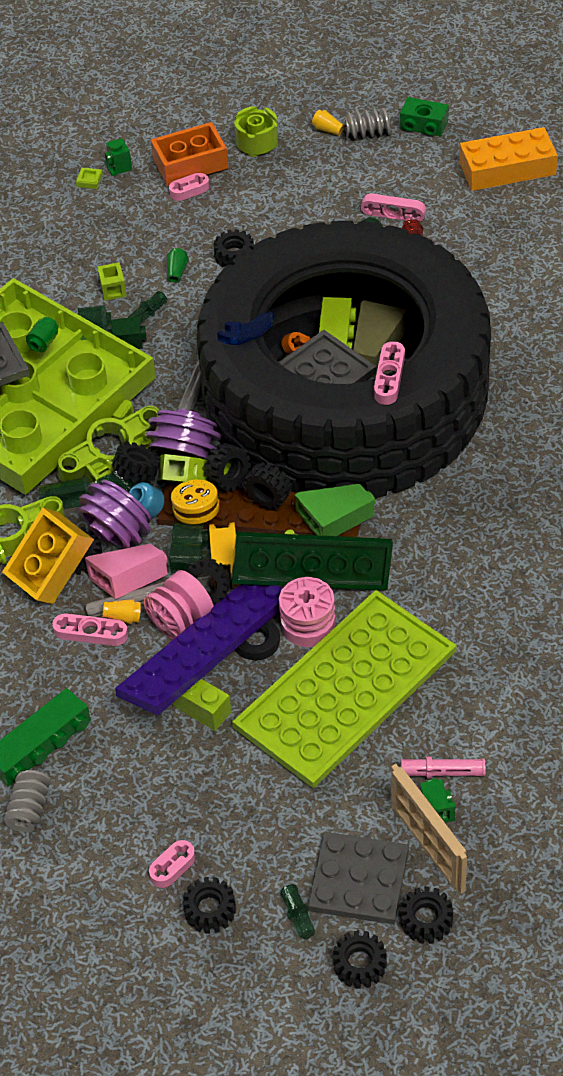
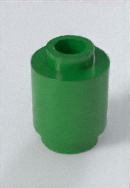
M44 317L36 322L26 336V342L31 350L35 352H45L58 335L59 326L55 320Z

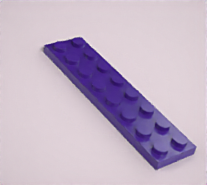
M238 585L224 599H221V603L215 604L212 611L197 619L115 688L116 697L155 715H160L280 611L279 596L283 588L276 585Z

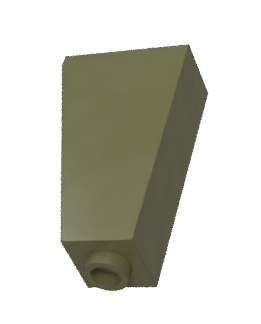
M363 300L353 350L376 366V374L373 375L376 377L383 345L388 342H400L408 329V310Z

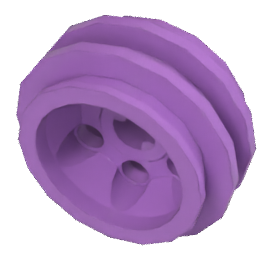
M158 410V417H151L148 420V423L156 428L155 431L145 433V437L153 441L149 444V447L162 454H176L206 459L208 454L211 455L210 451L213 448L217 449L211 445V441L221 440V434L214 431L217 428L215 422L202 418L199 413L190 410Z
M102 480L100 484L91 483L88 486L91 496L82 494L79 497L82 507L78 509L79 515L89 525L90 530L103 541L110 542L121 549L130 548V545L134 547L139 546L142 541L139 534L148 535L151 530L148 523H150L152 517L149 512L131 494L115 483L108 480Z

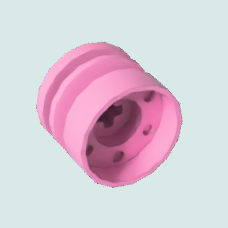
M178 570L164 582V587L158 586L153 593L151 592L144 598V607L151 621L172 640L197 619L212 611L214 607L209 594L201 583L183 570Z
M303 577L289 582L281 590L279 596L281 629L283 635L291 643L302 647H313L335 628L334 594L327 583L317 578Z

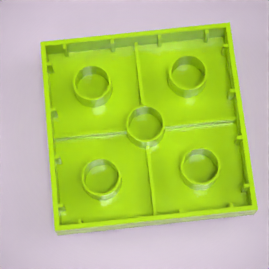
M12 278L0 288V323H4L26 363L30 375L0 386V480L26 495L58 466V460L62 454L86 441L88 430L93 423L103 418H112V415L125 399L132 400L156 378L153 357ZM44 317L52 318L59 326L58 335L45 352L31 350L26 342V336L39 319Z

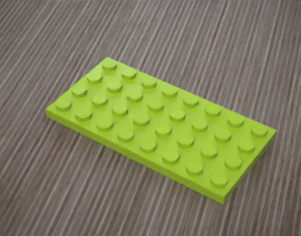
M375 590L233 720V728L314 789L456 652L457 645Z

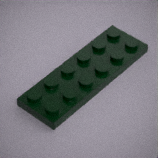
M236 532L232 584L286 586L297 578L312 577L327 583L330 588L388 590L393 541L392 539Z

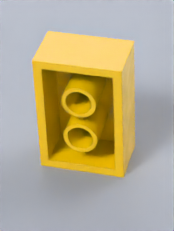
M42 507L2 573L37 601L53 604L94 539L61 513Z

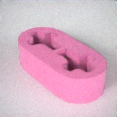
M195 173L175 180L169 185L170 197L180 201L204 193L209 189V178L204 173Z
M180 840L165 850L149 867L152 884L159 888L168 887L195 862L193 845L188 841ZM187 851L186 858L184 856L177 857V852L185 853ZM160 870L161 872H164L165 870H167V876L165 877L164 875H160L158 877L157 871Z

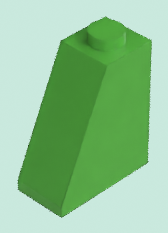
M360 484L304 491L295 494L296 512L313 532L319 536H338L374 517L375 498L370 491H366Z

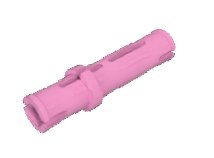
M426 756V759H401V766L408 776H426V779H432V776L485 777V758L432 759V756Z

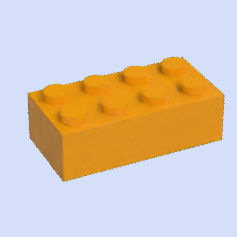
M545 127L460 143L459 163L471 191L556 175L558 155Z

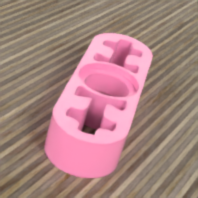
M367 194L363 198L361 210L366 215L419 223L424 219L426 206L418 200ZM388 206H396L399 210L392 211Z
M388 342L381 349L374 385V398L382 405L392 404L398 397L405 360V348L399 342ZM392 353H395L394 361L390 360ZM386 370H393L396 372V374L392 376H386L383 374V372ZM385 385L389 386L387 393H384Z
M60 614L53 620L54 634L59 639L112 646L121 645L128 639L127 626L121 620L74 614ZM65 624H69V626H66L65 629H61V627H64ZM89 626L97 628V631L92 634L83 632ZM115 630H120L115 636L112 635V633H115Z

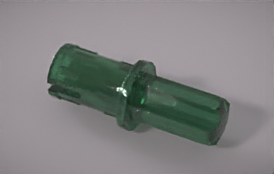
M157 291L147 301H142L140 307L131 313L128 318L140 317L141 324L149 316L153 317L155 312L167 303V297L163 292Z
M294 884L287 885L280 891V895L288 910L287 917L289 920H292L298 936L307 940L315 934L314 926L308 915L309 907L303 903L298 887Z

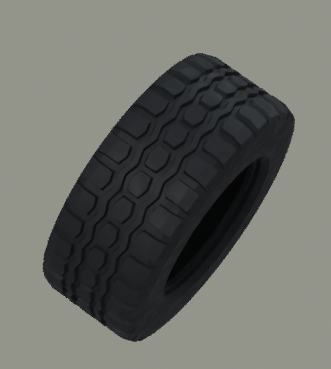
M331 221L329 225L320 222L303 225V229L296 227L277 233L276 238L268 237L252 245V250H245L231 261V265H227L216 277L202 304L197 322L196 337L206 417L217 424V428L214 431L221 434V440H219L221 445L223 443L231 444L247 452L246 455L250 456L248 462L251 463L248 471H251L257 463L260 464L261 462H264L265 465L270 463L272 467L277 466L280 472L284 471L286 473L285 477H289V483L292 484L291 492L297 493L360 484L366 491H370L374 498L386 496L388 490L394 493L415 486L416 481L424 482L439 473L441 468H446L469 444L483 419L489 391L491 346L489 309L477 281L472 277L466 266L460 260H455L454 255L440 245H434L432 240L417 233L409 235L406 229L391 225L381 227V223L360 221L358 224H354L353 221ZM323 297L352 298V308H356V322H352L351 325L355 326V333L363 300L407 309L408 329L399 343L404 346L405 353L410 358L403 366L397 400L389 405L378 403L374 398L376 379L360 383L331 384L306 379L291 372L279 363L280 359L287 354L282 347L283 337L293 332H300L311 338L319 333ZM392 371L386 374V376L395 375L396 372ZM385 385L384 393H387L389 386Z

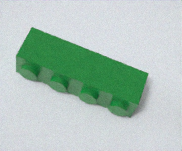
M65 688L0 740V780L9 787L15 782L18 773L30 770L35 765L42 764L51 752L56 748L63 747L76 732L83 731L91 721L88 706L68 688Z

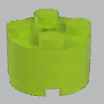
M251 106L237 113L236 120H234L235 141L241 151L247 153L250 157H257L278 146L277 116L271 109L264 107V110H259L257 106Z

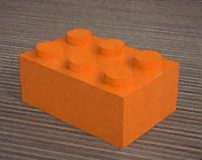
M212 122L150 139L153 161L167 186L175 180L195 173L207 175L229 168L227 148Z

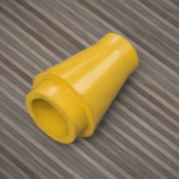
M320 109L313 116L311 123L315 126L316 130L340 136L345 128V125L329 112Z
M134 599L103 602L102 617L121 620L131 625L133 622L139 623L141 602H135Z

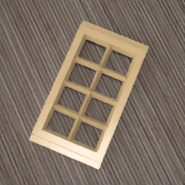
M392 765V808L455 891L458 890L460 893L465 892L467 872L465 848L402 766Z

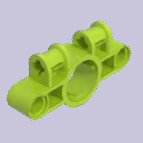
M145 406L123 420L103 418L93 423L88 430L86 441L60 456L57 466L58 479L64 483H72L85 476L90 484H100L102 480L111 481L112 479H119L120 476L117 475V472L113 471L112 467L115 455L100 453V450L94 447L92 440L96 436L104 435V433H112L119 436L123 444L129 442L132 445V442H135L138 446L141 444L145 445L144 448L147 449L153 441L148 440L145 437V433L155 431L156 428L146 422L145 419L158 417L157 411L159 409L154 406ZM64 466H71V467H73L74 469H73V470H66V469H64L63 467H64Z
M50 496L22 507L11 504L0 505V525L15 523L20 525L21 528L10 537L0 538V563L3 565L7 564L6 557L14 554L42 507L57 511L65 517L63 503L60 498Z

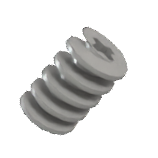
M384 108L380 109L379 115L376 109H372L371 115H369L367 110H364L362 117L359 111H355L354 117H352L350 112L346 113L345 133L347 140L350 133L354 139L357 138L358 132H360L362 138H365L366 131H369L371 137H374L375 130L378 131L380 136L383 134V129H386L388 135L391 134L389 115Z
M26 770L17 774L12 788L13 793L9 798L10 802L7 806V812L4 815V822L9 828L29 833L35 830L33 825L40 822L39 815L43 812L41 805H44L46 802L45 796L49 791L47 786L51 784V778L48 775L35 770Z

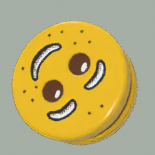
M200 479L189 480L176 486L171 493L174 516L182 523H205L213 519L219 512L220 505L217 488L209 481Z

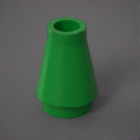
M173 248L166 256L167 280L179 283L189 258L185 250Z

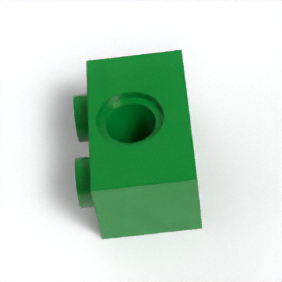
M407 97L400 112V129L442 137L449 119V104Z

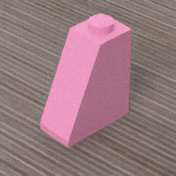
M152 544L91 555L85 558L89 579L115 599L168 575L166 554Z

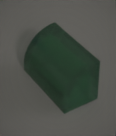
M88 477L38 486L40 499L50 496L58 497L62 500L64 509L81 506L79 497L82 494L91 496L88 491Z

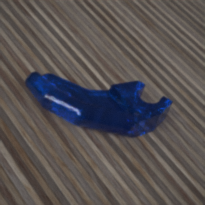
M269 311L262 313L250 323L226 322V333L219 330L217 333L218 341L230 345H241L258 338L272 326L275 315Z

